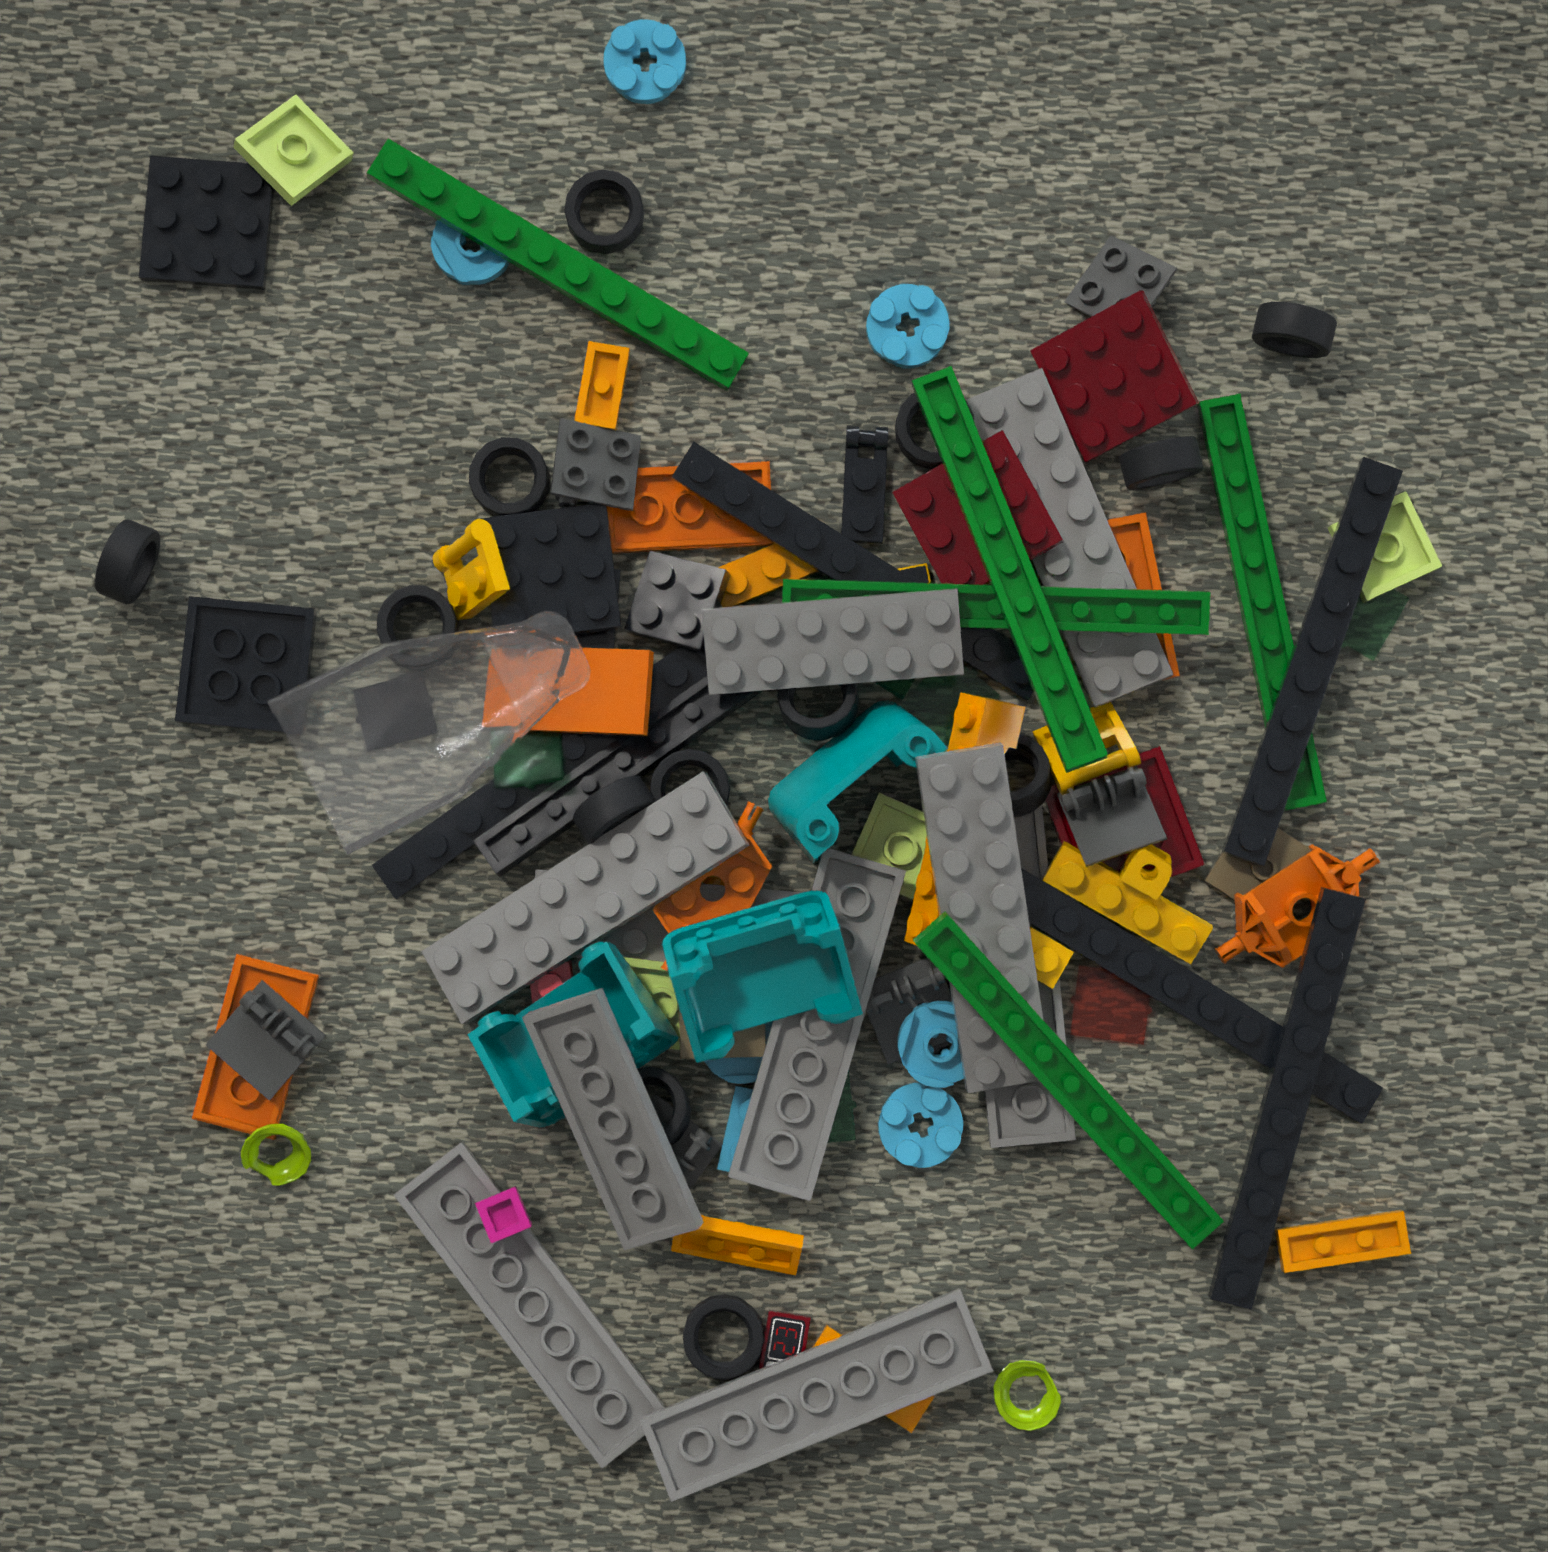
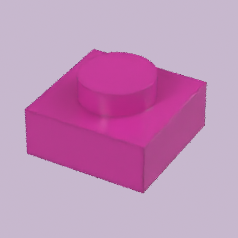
M517 1186L475 1203L491 1243L532 1227Z

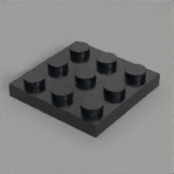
M150 156L139 268L140 280L265 290L274 188L249 163Z
M589 504L480 518L487 521L493 529L510 590L490 604L496 645L622 629L607 506Z
M189 596L175 721L186 724L303 735L317 610L315 608Z

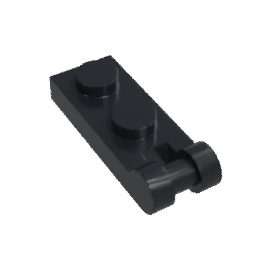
M846 426L841 534L855 543H883L888 427H876L875 431L859 430V426ZM858 446L874 447V459L858 458Z

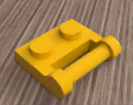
M476 519L466 527L465 534L451 545L442 546L433 555L434 566L444 573L447 584V597L454 608L457 620L473 618L510 590L493 529L483 519ZM476 547L478 556L463 567L461 558Z
M1111 702L1097 708L1091 707L1090 711L1105 748L1117 744L1119 750L1108 754L1106 759L1066 773L1048 726L1032 731L1034 740L1043 747L1049 759L1050 772L1061 795L1067 794L1068 788H1072L1074 791V786L1125 765L1129 768L1141 764L1139 753Z

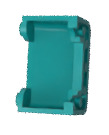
M889 700L879 701L857 717L848 729L828 741L775 785L768 798L769 809L779 824L814 864L821 858L822 853L833 845L838 837L839 823L835 815L826 806L831 800L884 756H887L895 767L904 763L907 766L917 768L915 757L946 752L948 748L935 732L896 702Z
M807 891L676 929L663 939L662 946L670 979L696 1063L724 1057L735 1044L733 1032L816 1009L820 1019L833 1024H841L853 1017L863 1015L841 930L830 898L825 892Z
M606 941L590 945L581 953L583 958L578 963L581 972L516 1015H502L500 1011H496L484 1016L478 1022L479 1027L467 1034L514 1122L534 1127H546L566 1117L522 1019L530 1011L602 988L637 1068L642 1067L662 1054L678 1041L679 1037L672 1024L614 944Z

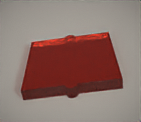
M1079 966L1075 996L1070 998V1002L1074 1004L1070 1035L1144 1045L1147 1015L1152 1012V1008L1149 1006L1150 997L1105 969Z

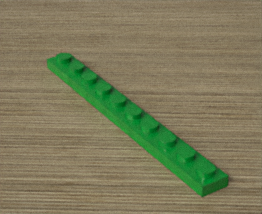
M389 138L367 171V178L725 391H728L749 355L747 351Z
M952 366L912 380V388L1066 773L1106 759L1108 753Z
M1234 394L1199 401L1197 407L1262 716L1266 727L1294 644L1241 394ZM1312 732L1284 811L1327 802Z
M783 579L782 602L957 588L960 627L1008 629L991 585ZM1040 586L1058 630L1209 635L1210 591Z
M946 911L913 939L921 951L1192 1250L1224 1222Z

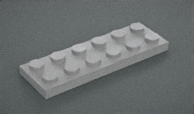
M957 588L702 609L709 695L964 674Z
M600 988L528 1012L522 1019L623 1249L628 1250L699 1229L704 1221L603 989Z

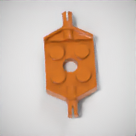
M748 801L737 823L750 846L654 906L653 912L668 934L685 926L751 908L772 868V865L752 837L754 834L752 831L764 809L757 806L751 819L748 820L755 804ZM708 877H717L725 885V893L718 901H708L701 895V883ZM665 960L661 968L668 971L667 962Z
M1311 844L1308 847L1312 851L1244 895L1239 892L1234 894L1237 933H1235V937L1214 949L1220 960L1226 964L1227 961L1244 950L1248 953L1253 951L1283 968L1303 954L1321 887L1359 896V882L1362 880L1360 875L1380 863L1375 852L1368 848L1367 851L1353 860L1343 862ZM1309 898L1311 902L1309 915L1304 919H1295L1293 916L1294 904L1299 899Z

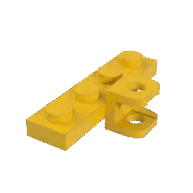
M1064 841L1043 876V881L1189 964H1192L1213 930V926L1209 922L1161 896L1171 877V856L1154 845L1131 851L1121 866L1120 872L1102 862L1086 867L1079 849ZM1146 864H1152L1155 866V868L1152 870H1146L1143 868V866Z

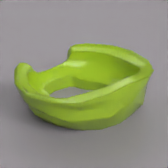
M283 1123L268 1124L256 1129L245 1140L241 1150L242 1165L246 1170L251 1168L266 1176L273 1186H281L296 1181L307 1172L311 1162V1148L308 1146L303 1134ZM271 1135H281L289 1139L293 1146L290 1155L286 1159L277 1162L275 1166L262 1162L258 1158L261 1142Z
M1020 1360L1009 1363L999 1373L993 1386L994 1400L998 1413L1008 1424L1019 1430L1033 1431L1046 1427L1056 1417L1061 1405V1395L1058 1393L1045 1365L1036 1361ZM1038 1375L1045 1383L1047 1393L1043 1396L1040 1404L1031 1410H1021L1015 1407L1009 1396L1012 1383L1017 1378L1023 1376L1031 1377Z

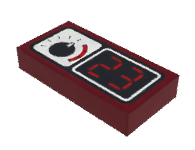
M769 1309L759 1369L806 1350L811 1316Z

